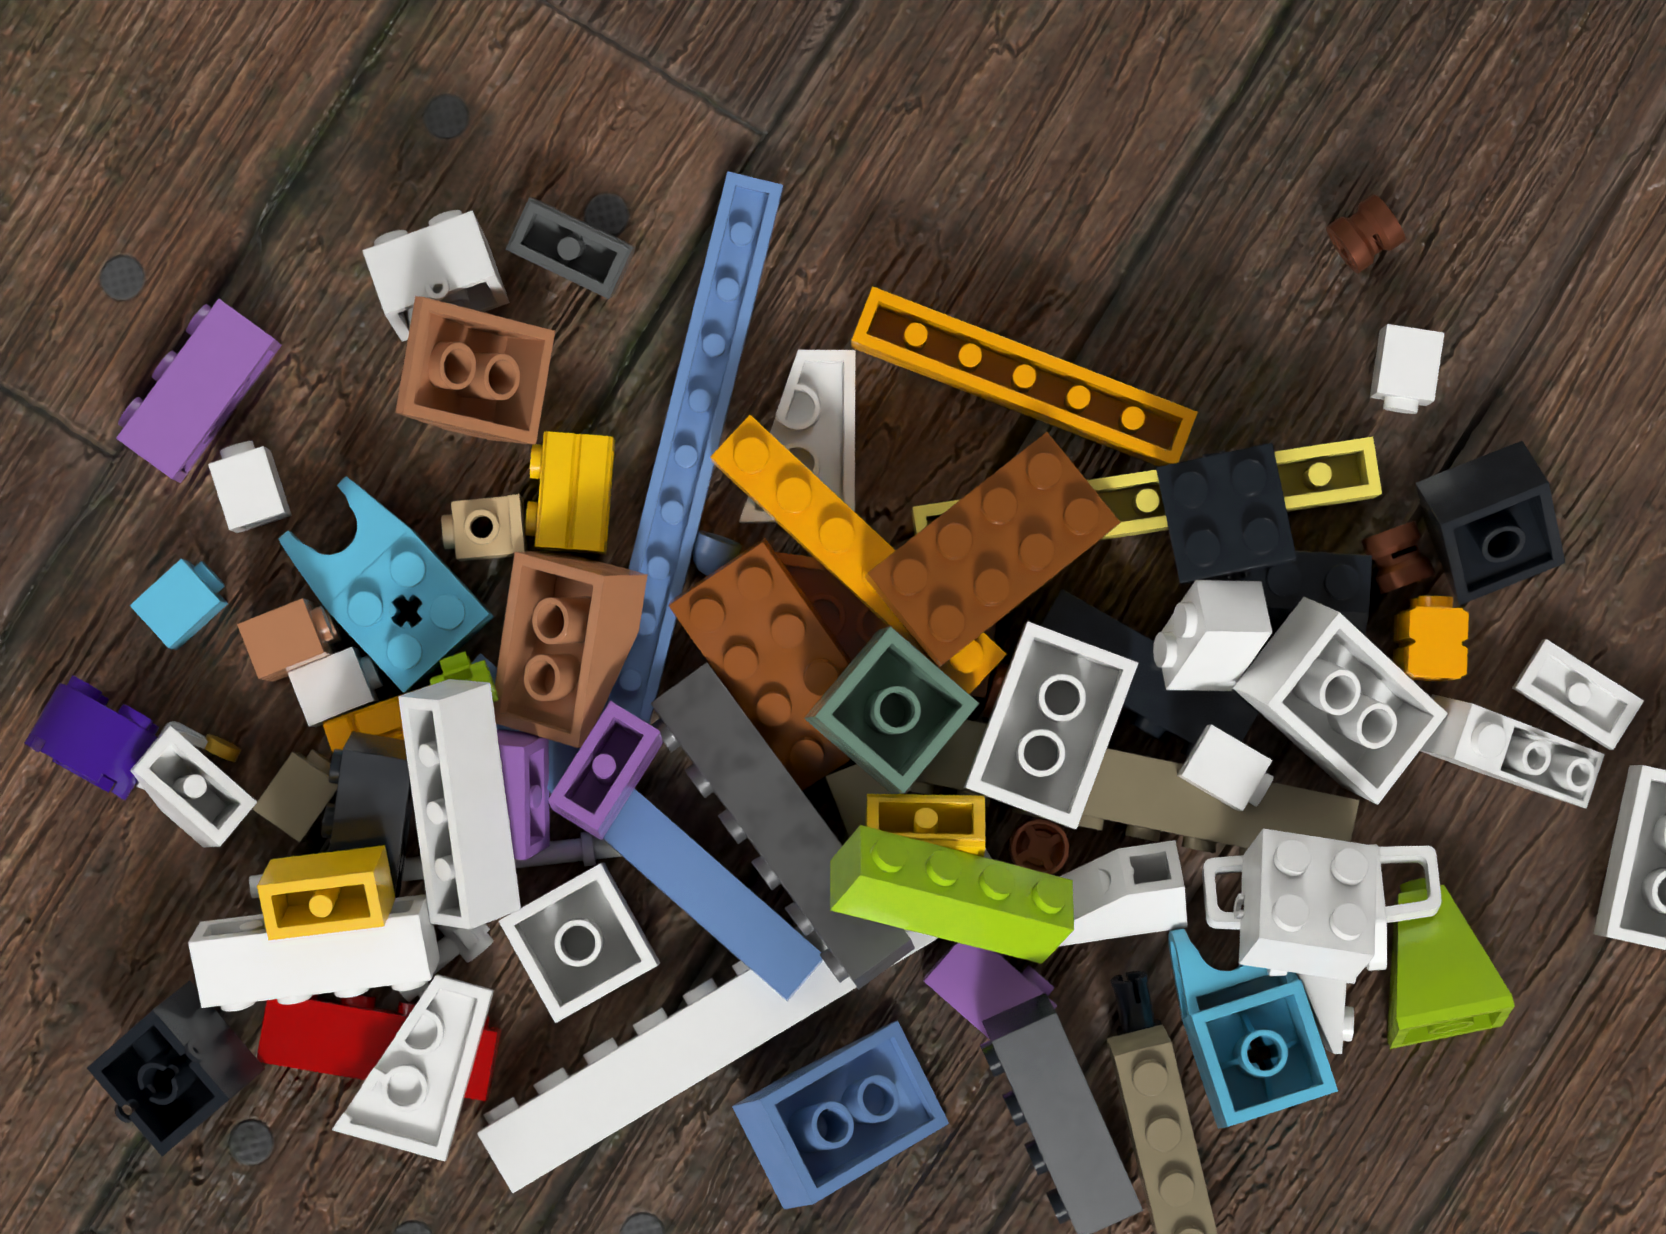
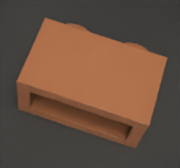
M304 598L237 624L258 679L272 682L289 676L288 672L337 653L333 644L341 641V635L334 617L327 610H324L322 606L318 607L317 603Z

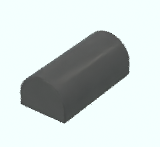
M529 197L506 250L610 299L624 278L634 255L635 246L538 199Z

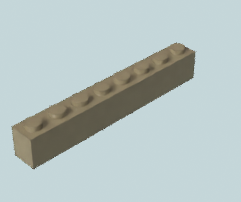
M965 720L907 791L933 795L934 786L938 785L957 789L956 795L984 796L963 787L987 724ZM1106 749L1078 826L1102 831L1104 820L1127 824L1126 836L1159 842L1161 831L1183 835L1181 847L1215 854L1217 843L1240 847L1239 855H1244L1263 828L1351 842L1359 800L1272 782L1257 807L1248 802L1243 811H1237L1177 776L1183 764ZM985 796V807H989L990 797ZM1014 806L1012 808L1013 813L1043 818Z

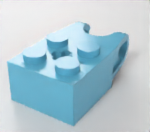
M346 476L337 486L346 495L349 506L356 516L357 532L353 542L345 550L332 555L319 554L313 548L303 544L289 531L279 537V541L325 609L403 693H408L416 690L441 667L439 660L453 656L492 620L494 615L418 533ZM418 597L422 605L417 612L422 620L416 626L407 621L401 626L397 619L401 614L398 607L404 599L413 602Z
M1184 928L1169 931V951L1181 1018L1218 1129L1230 1127L1338 1092L1302 980L1298 979L1296 973L1287 972L1286 976H1268L1267 968L1241 964L1232 971H1220L1212 968L1202 959ZM1255 1039L1258 1047L1268 1046L1270 1049L1271 1059L1263 1060L1266 1066L1265 1070H1260L1257 1063H1250L1247 1050L1252 1049L1250 1042Z

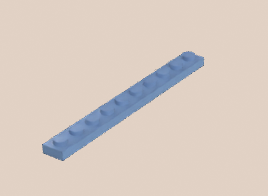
M727 171L629 565V570L648 574L640 628L600 716L609 702L612 701L649 725L651 724L654 712L651 702L657 699L677 619L668 605L672 599L684 591L693 548L715 466L710 456L720 446L783 192L782 184Z

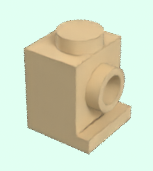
M519 494L451 501L452 514L442 515L441 517L444 548L455 549L456 559L459 561L513 557L515 552H528L527 536L525 535L524 499ZM479 517H488L492 521L493 530L486 538H477L472 532V524Z

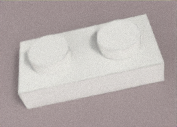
M1547 639L1541 641L1512 689L1609 750H1614L1644 700Z

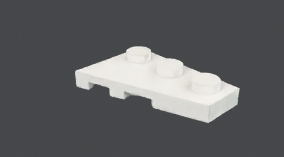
M798 350L770 433L855 512V350ZM748 496L739 521L740 523H777Z
M436 975L332 1130L446 1161L494 990L446 976Z

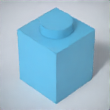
M180 559L130 606L168 648L178 650L228 603L218 593L225 587V584L203 561L194 567L190 561Z

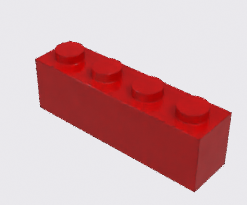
M314 994L306 1001L289 1005L280 1004L277 999L267 1000L257 1059L261 1063L366 1080L417 1003L399 1001L398 1010L396 1011L375 1007L376 997L366 994L341 998V1001L318 997V994ZM487 1016L464 1098L486 1101L491 1094L502 1029L489 1027L490 1016Z

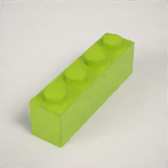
M860 825L830 860V911L1042 964L1074 931L1073 880Z

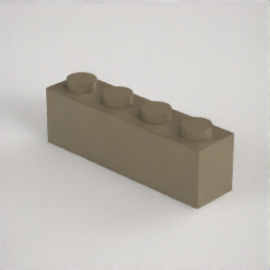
M1163 1024L1107 1038L1153 1233L1217 1234L1172 1042Z

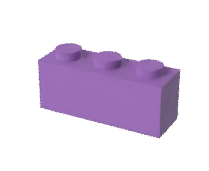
M220 299L216 301L212 308L207 304L200 308L186 329V332L191 335L189 340L178 354L172 350L162 359L152 375V378L157 381L153 389L144 400L140 397L135 398L118 421V425L123 429L116 439L179 483L184 480L282 346L277 340Z

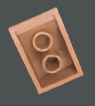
M415 296L395 413L448 431L491 441L536 445L555 331L442 301Z
M561 551L515 552L495 680V688L499 701L493 702L496 724L581 748L597 723L639 632L648 574Z

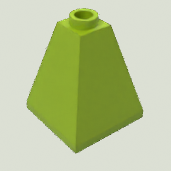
M1421 878L1401 884V893L1398 894L1395 905L1427 900L1426 879ZM1440 885L1442 901L1435 915L1393 922L1387 1031L1389 1049L1501 1027L1515 1007L1512 994L1445 885Z

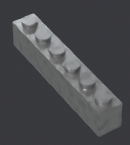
M708 663L702 665L651 702V705L660 717L651 725L661 732L663 742L671 753L681 746L693 762L691 766L685 769V772L703 797L706 798L714 792L723 803L726 810L719 814L718 817L736 842L739 844L746 838L750 840L760 854L759 857L752 861V864L771 890L782 884L794 902L785 909L803 934L807 936L814 930L818 933L828 947L819 955L839 983L850 977L859 990L915 949L911 938L902 928L830 911V860L842 845Z

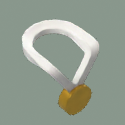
M176 721L167 723L161 731L162 733L167 726H171L192 745L201 747L214 755L232 762H236L241 752L239 747L211 734H207L205 737ZM137 781L136 787L144 789L139 781Z

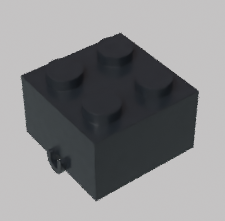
M1273 443L1226 453L1223 450L1213 454H1204L1202 458L1156 467L1181 585L1194 583L1195 580H1208L1227 576L1228 581L1251 577V570L1295 562L1297 560Z
M190 980L155 1007L87 1067L88 1071L117 1103L114 1108L116 1116L125 1123L133 1122L161 1156H164L265 1070L264 1066L213 1007L201 1008L198 989ZM124 1105L131 1107V1115L124 1113L122 1109Z

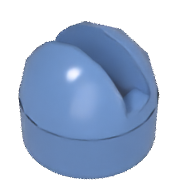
M698 531L692 553L693 561L697 569L708 576L738 556L742 545L714 533Z

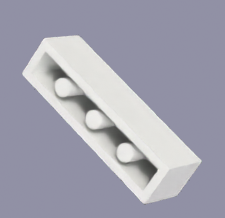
M448 679L398 696L430 924L473 929L521 910L490 683Z
M426 894L396 898L384 927L268 941L263 914L202 921L188 942L201 1008L220 1006L223 1011L243 1010L255 1004L256 1001L277 999L280 1004H296L308 1000L314 994L334 992L336 997L348 998L361 995L372 987L389 985L392 986L393 990L397 991L412 990L423 986L426 981H431L440 961L434 924H430Z

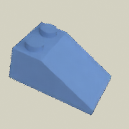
M898 1021L891 1022L778 1079L732 1106L783 1209L807 1206L818 1202L949 1124Z

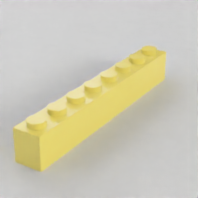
M1373 437L1274 452L1287 512L1374 499L1382 494ZM1156 470L1087 480L1121 522L1101 540L1169 530ZM959 500L912 507L911 512L915 535Z

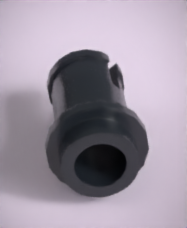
M1126 972L1127 981H1123L1121 974L1114 976L1110 980L1121 1024L1116 1029L1117 1036L1162 1025L1160 1020L1154 1018L1146 972Z

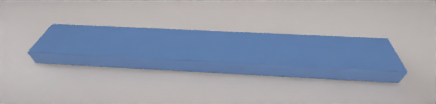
M480 653L471 664L485 660L495 684L497 667ZM496 724V729L519 731L513 728ZM549 740V781L547 789L551 794L580 748ZM634 788L603 840L788 1002L822 963L823 960L819 955L821 952Z

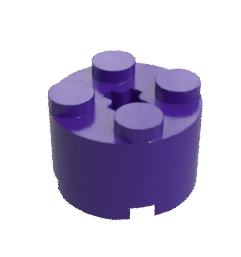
M72 675L67 685L58 684L24 744L38 753L41 751L53 758L52 761L108 793L114 783H116L111 792L118 798L126 801L138 781L130 770L157 739L155 734L159 727L153 724V720L125 704H122L118 713L106 707L109 699L103 696L100 690Z

